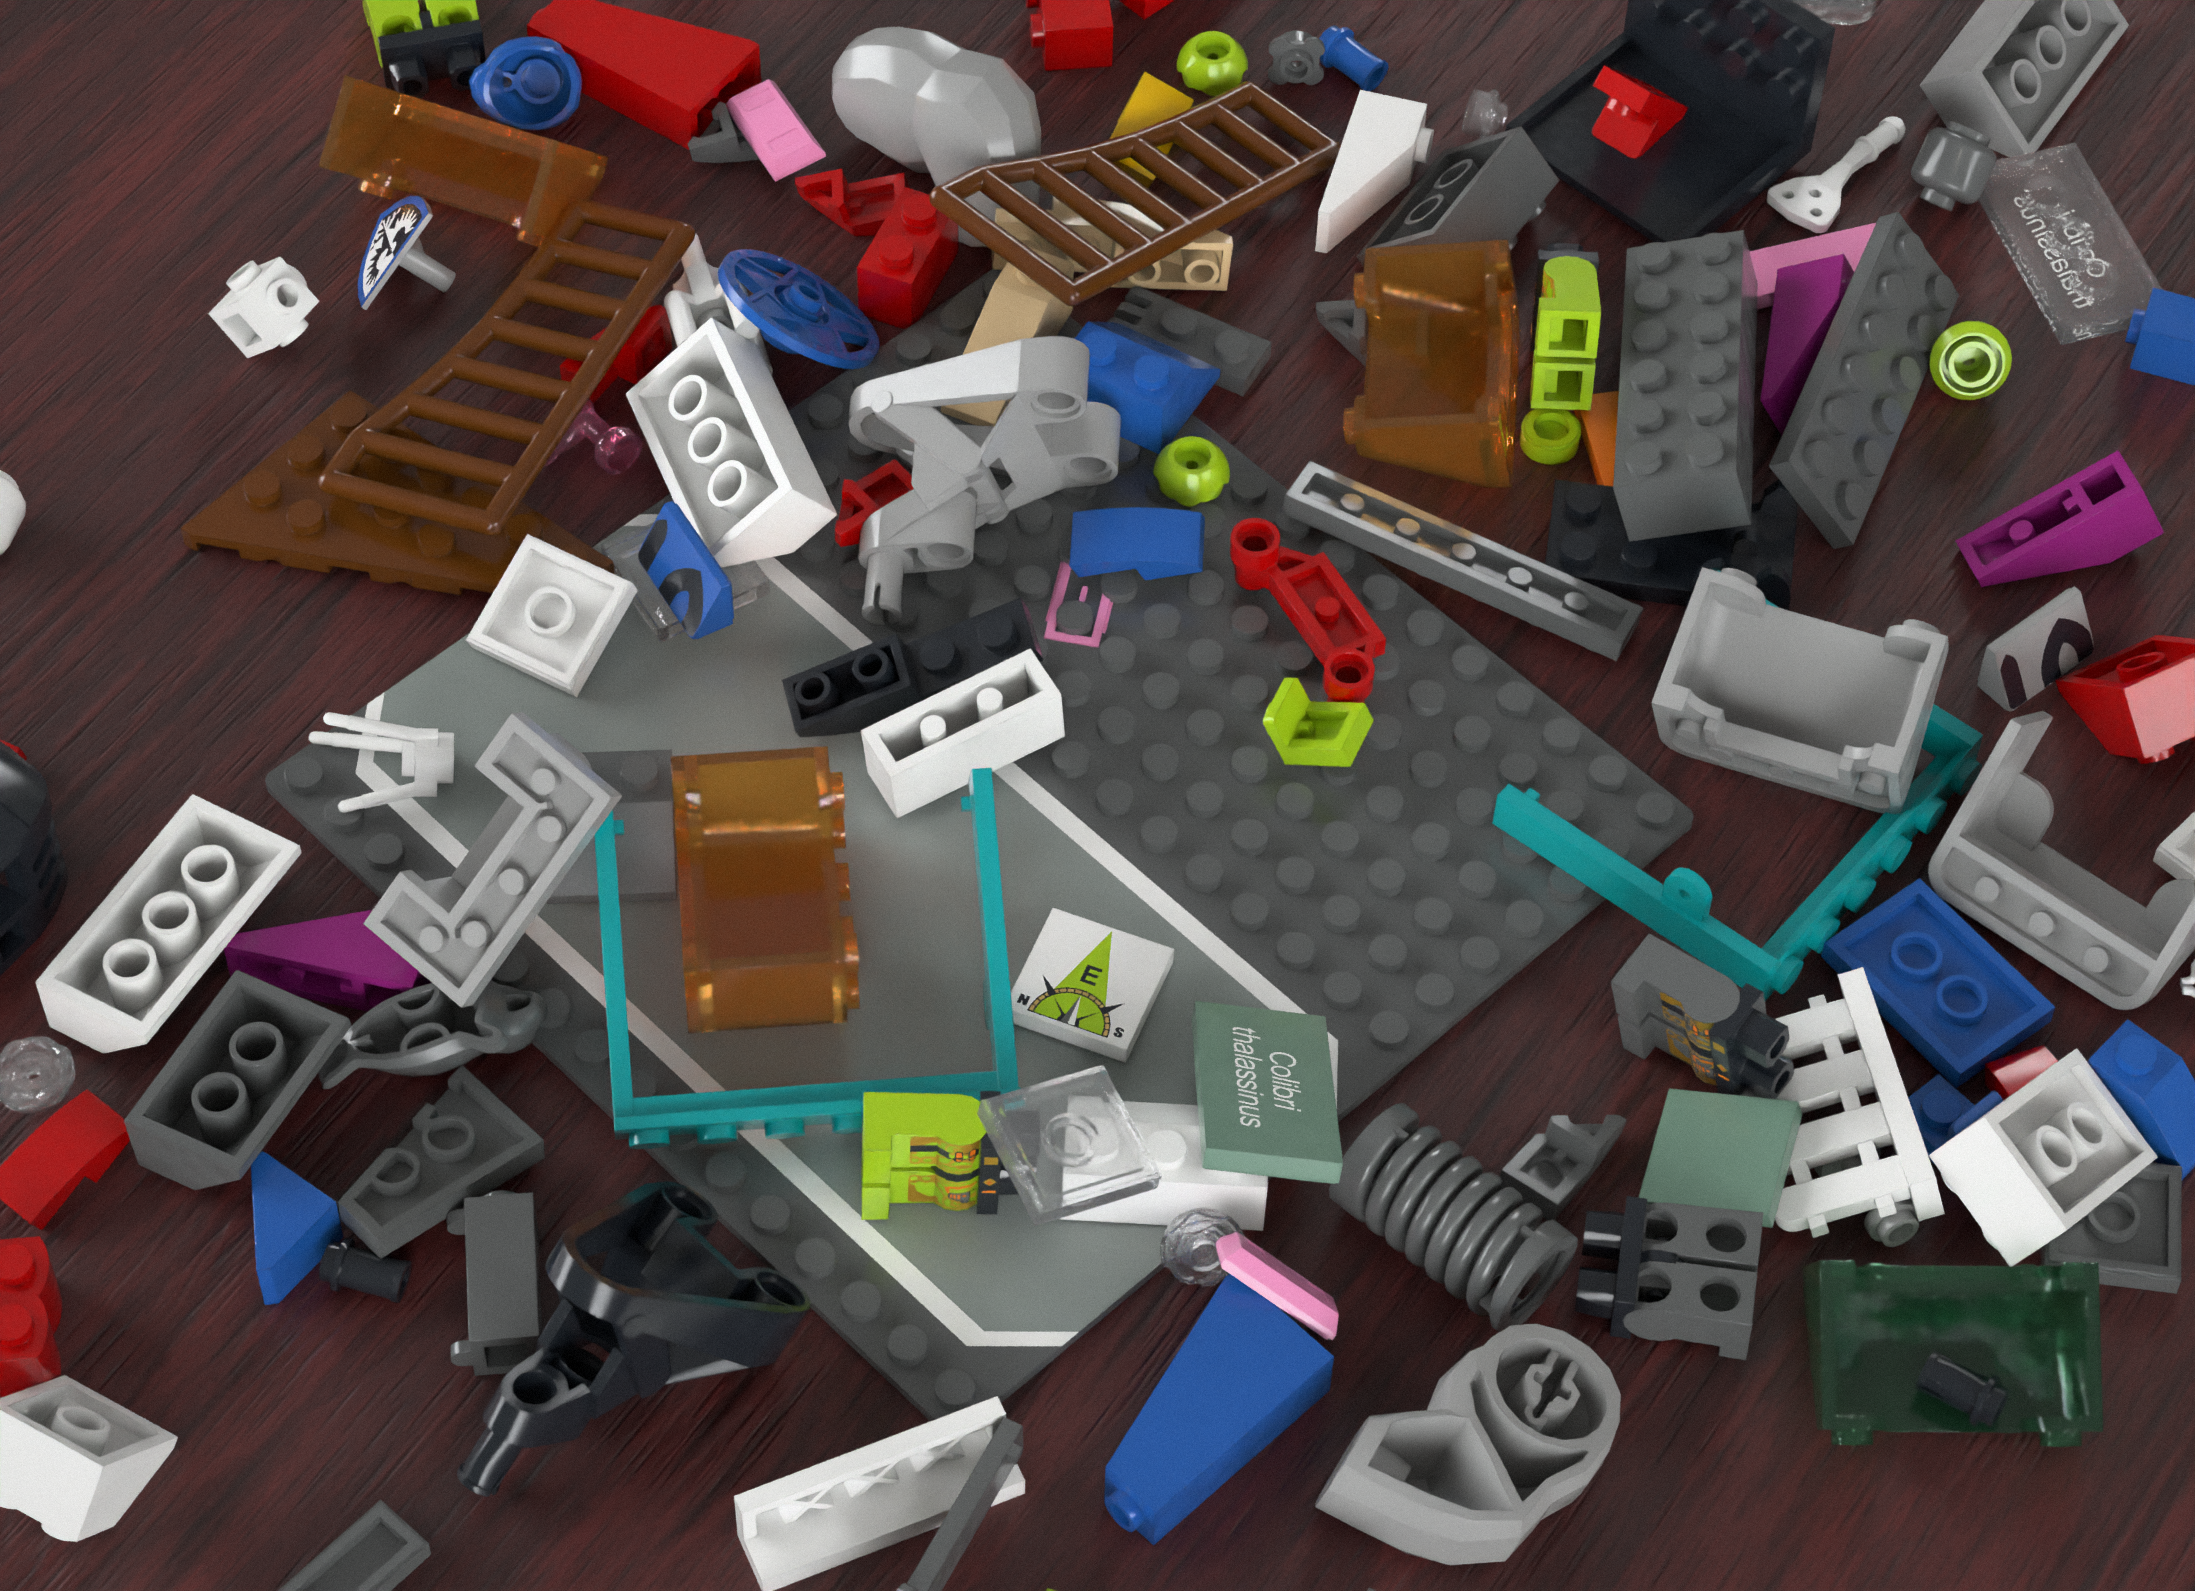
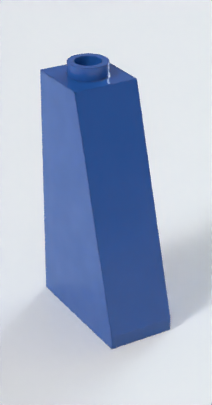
M1229 1273L1218 1287L1105 1467L1104 1500L1111 1517L1126 1531L1133 1532L1137 1530L1154 1546L1330 1391L1334 1356L1279 1307Z

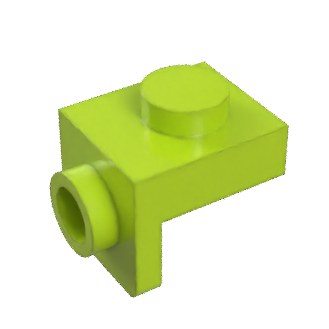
M1284 678L1272 702L1269 703L1266 709L1263 725L1285 765L1351 767L1374 719L1365 703L1310 701L1298 678Z

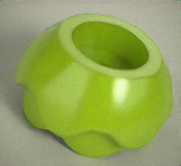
M1207 31L1192 37L1182 47L1177 59V71L1182 73L1185 85L1189 88L1201 90L1210 96H1217L1239 85L1242 81L1243 73L1245 70H1248V59L1242 46L1231 36L1218 31Z
M1188 436L1173 440L1161 450L1155 460L1153 475L1158 479L1161 492L1168 498L1175 499L1184 506H1194L1200 502L1204 503L1216 499L1221 494L1224 484L1229 483L1230 468L1226 456L1216 444L1205 438Z

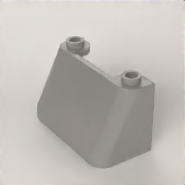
M1702 567L1651 702L1661 741L1670 749L1697 760L1879 813H1900L1911 786L1948 654V636L1942 635L1931 624L1908 619L1904 621L1903 625L1890 626L1884 638L1767 605L1763 592L1756 587V579L1748 573L1733 568H1723L1721 572Z

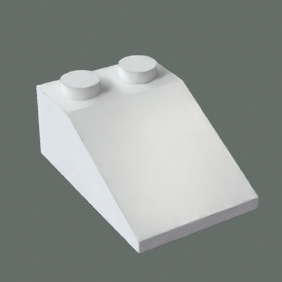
M2077 1048L1928 1155L1941 1172L1942 1179L1947 1187L1959 1196L1981 1226L1986 1240L2000 1252L2010 1267L2067 1231L2158 1158Z

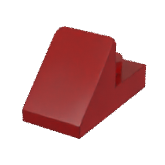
M1604 65L1593 86L1609 95V98L1592 128V134L1626 156L1637 159L1679 122L1689 107L1641 79Z

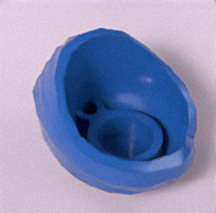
M537 36L519 37L505 41L493 49L485 63L474 69L469 79L472 98L484 113L492 117L499 124L518 130L534 131L554 128L567 121L579 106L583 83L580 69L574 58L566 53L556 41ZM506 77H509L512 83H509Z

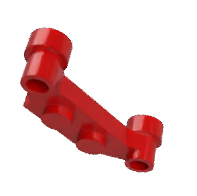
M1248 518L1237 523L1231 531L1230 557L1235 564L1234 578L1237 584L1247 590L1266 588L1271 592L1323 665V688L1328 695L1327 702L1365 703V699L1373 689L1375 673L1373 660L1385 654L1386 637L1324 552L1311 556L1280 546L1279 530L1268 520Z

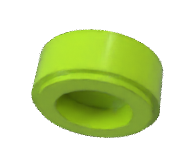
M1535 408L1527 413L1522 421L1520 432L1521 449L1530 459L1541 464L1557 465L1565 463L1572 459L1579 449L1581 437L1580 422L1568 410Z

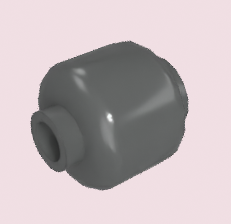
M1953 121L1948 122L1946 129L1942 127L1931 129L1920 148L1910 172L1911 178L1917 184L1924 187L1920 198L1948 211H1952L1955 202L1966 205L1977 202L1996 164V155L1988 148L1991 139Z

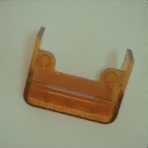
M345 75L319 167L361 178L358 190L383 198L392 199L394 189L507 223L518 228L515 239L540 247L572 200L577 198L590 200L602 181L609 157Z

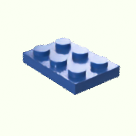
M1920 878L1824 943L1821 957L1838 974L1861 967L1864 968L1879 1014L1955 1088L1983 1070L1986 1063L1999 1059L2050 1023L2056 1008Z

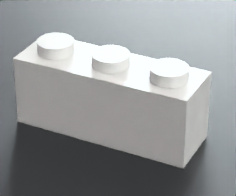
M1030 648L861 730L867 772L896 818H899L969 784L968 779L971 769L992 768L993 772L1065 737L1061 693Z

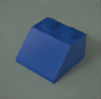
M1088 321L1074 338L1084 343L1090 352L1087 402L1103 403L1115 408L1121 415L1120 437L1157 454L1173 440L1220 377L1219 368L1119 323Z

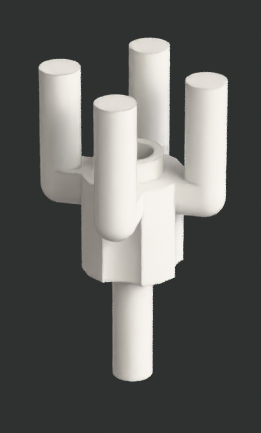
M695 233L693 242L681 259L684 273L673 284V290L668 292L664 298V306L677 347L710 318H713L756 344L772 375V366L759 331L760 329L749 321L726 296L719 283L718 268L706 262L699 237ZM737 279V281H738L739 285L741 286L743 292H744V293L747 295V297H748V296H749V293H748L747 287H745V286Z

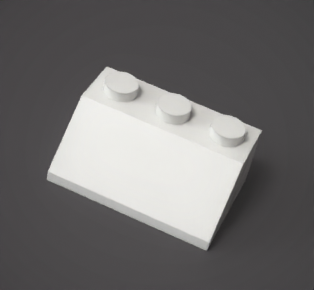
M1067 1098L1061 1182V1220L1263 1231L1268 1176L1202 1168L1198 1105Z

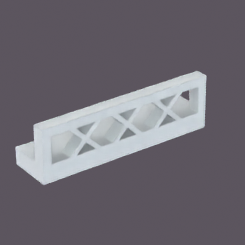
M998 1396L735 1495L737 1535L761 1590H777L940 1527L1004 1417L1006 1418V1412ZM1018 1464L1014 1465L991 1507L1025 1494V1479Z

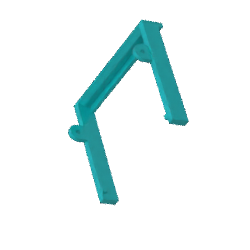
M1766 600L1767 605L1778 607L1770 601ZM1933 704L1921 748L1935 756V758L1911 784L1901 812L1897 814L1885 812L1762 948L1709 915L1713 898L1712 892L1706 881L1696 872L1688 868H1676L1665 879L1663 885L1538 803L1540 794L1531 788L1523 793L1511 784H1508L1497 795L1492 824L1707 966L1724 974L1739 987L1743 988L1748 983L1763 991L1764 1001H1766L1775 990L1780 994H1784L1793 985L1803 968L1804 962L1802 960L1811 950L1817 953L1823 951L1824 943L1835 936L1840 926L1839 919L1848 909L1853 913H1857L1862 909L1875 889V879L1884 870L1892 874L1899 868L1910 851L1913 837L1919 831L1927 835L1935 828L1946 810V801L1955 792L1962 796L1971 788L1982 768V764L1976 761L1983 734Z
M992 768L971 769L968 779L970 796H962L960 798L961 812H971L985 970L983 1006L986 1029L990 1030L993 1071L633 1098L615 836L624 835L623 819L614 820L612 810L595 833L594 839L615 1140L629 1139V1148L653 1149L669 1146V1136L697 1134V1143L720 1144L738 1140L737 1131L764 1129L765 1138L787 1139L804 1136L806 1125L832 1124V1133L834 1134L862 1133L864 1092L962 1094L972 1096L980 1101V1091H1001V1111L1016 1110L1021 1102V1089L1018 1083Z

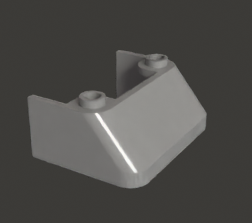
M2039 711L2013 718L2009 721L1930 860L1928 874L1931 886L1943 900L2108 1006L2119 1010H2130L2146 1004L2158 994L2195 950V880L2182 878L2164 884L2156 891L2147 908L2042 843L2041 839L2053 818V800L2046 787L2024 773L2023 769L2053 717L2044 711Z

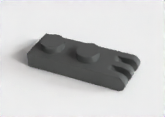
M1132 287L1125 296V302L1120 303L1115 310L1114 317L1107 321L1119 323L1219 368L1220 377L1214 385L1240 396L1246 394L1271 357V341L1141 287Z

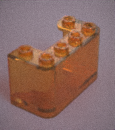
M828 746L671 756L688 1034L847 1023V1010L860 1009L857 934L854 932L853 916H840L839 902L850 901L848 862L835 863L834 849H846L845 798L842 771L830 772Z

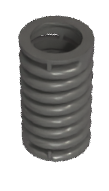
M1405 1103L1395 1104L1386 1109L1362 1131L1342 1158L1343 1166L1339 1184H1330L1329 1198L1358 1221L1366 1222L1367 1228L1377 1236H1385L1388 1245L1397 1252H1405L1407 1260L1418 1268H1425L1427 1276L1436 1283H1445L1446 1291L1455 1298L1467 1299L1469 1309L1475 1314L1483 1317L1489 1316L1492 1327L1498 1332L1509 1326L1521 1325L1543 1304L1565 1274L1574 1257L1578 1238L1555 1220H1548L1542 1223L1543 1213L1539 1207L1533 1203L1522 1205V1195L1513 1187L1502 1189V1179L1495 1173L1485 1172L1482 1174V1164L1473 1156L1463 1158L1462 1148L1454 1141L1441 1143L1442 1134L1436 1127L1427 1125L1419 1128V1115ZM1536 1273L1540 1274L1541 1279L1523 1300L1518 1298V1294ZM1499 1280L1498 1284L1491 1289V1286Z

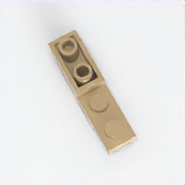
M1053 197L1052 208L1046 211L1111 259L1127 251ZM1099 200L1150 238L1164 231L1162 227L1130 204ZM996 208L995 223L1023 244L1074 263V272H1088L1006 210ZM1214 230L1111 287L1227 291L1233 249L1232 236ZM992 251L993 270H1003L1007 261Z

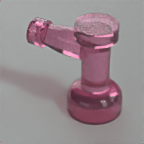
M588 399L545 466L554 462L557 459V455L571 449L587 437L595 445L594 457L597 464L608 474L617 475L629 469L636 462L642 451L643 444L641 438L630 428L625 426L611 428L593 411V402Z

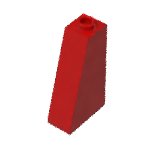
M553 0L548 6L538 10L527 24L528 37L537 36L552 39L559 43L563 50L574 58L582 77V93L688 150V143L692 137L700 138L713 121L711 112L719 101L726 104L731 97L761 83L760 47L758 43L750 39L596 0Z

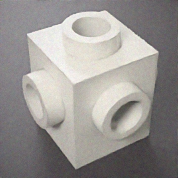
M281 257L261 265H257L252 260L239 268L227 280L226 284L231 290L208 314L247 358L273 349L278 345L284 347L300 336L308 327V322L304 317L315 307L319 300L307 288L303 275L291 265L286 264Z

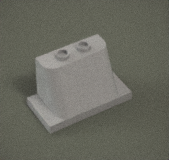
M523 712L511 713L474 766L508 794V797L452 876L424 881L412 870L400 871L363 923L461 1008L475 1003L622 797L619 792L592 770L588 759L560 734H548Z

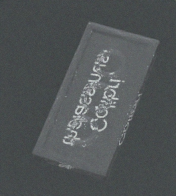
M2076 143L1996 160V164L1978 200L2060 344L2064 345L2128 330L2134 308L2146 311L2152 289L2162 290Z

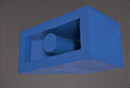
M2127 1019L2091 1056L2088 1064L2158 1156L2154 1161L2158 1164L2182 1166L2183 1180L2195 1167V1080L2181 1056Z

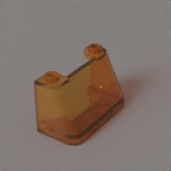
M1508 240L1366 248L1364 273H1355L1354 275L1355 305L1357 309L1366 308L1369 322L1364 395H1356L1354 408L1344 409L1343 424L1346 444H1356L1358 455L1486 489L1512 488L1514 481L1520 357V314Z

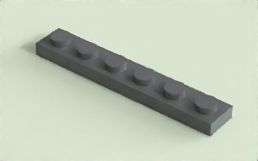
M1312 461L1308 462L1284 498L1281 513L1615 661H1617L1637 628L1644 609L1637 604Z

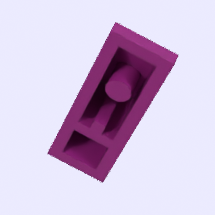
M1844 254L1777 269L1760 401L1781 436L1853 277L1854 271Z
M2116 451L1957 539L1955 542L1981 587L2111 563L2162 535L2164 531L2142 487L2120 452Z
M372 910L237 933L224 948L230 977L238 970L301 998L367 1012L391 997L432 983L363 924Z

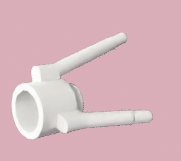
M328 712L323 717L324 722L328 725L384 737L319 731L309 734V741L313 744L402 753V776H414L413 783L340 801L338 809L343 813L411 797H437V783H453L454 733L438 732V728H413Z

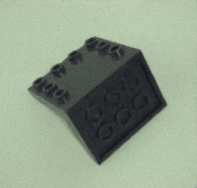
M1628 0L1623 33L1506 125L1505 131L1521 126L1559 179L1651 241L1664 243L1702 237L1715 232L1811 151L1836 28L1792 0ZM1604 65L1641 79L1689 107L1684 117L1637 159L1626 156L1592 134V128L1609 98V95L1593 86Z

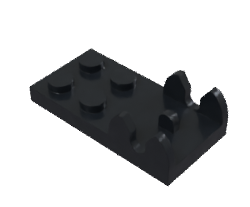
M1555 479L1545 564L1624 599L1688 606L1702 567L1714 571H1721L1723 568H1733L1754 577L1757 581L1756 587L1763 592L1766 600L1779 608L1789 610L1798 503L1778 479L1764 489L1763 497L1759 502L1751 504V525L1629 542L1613 486Z

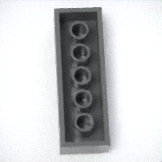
M1744 230L1710 233L1702 237L1664 243L1653 242L1644 246L1627 248L1613 489L1629 542L1751 525L1758 283Z

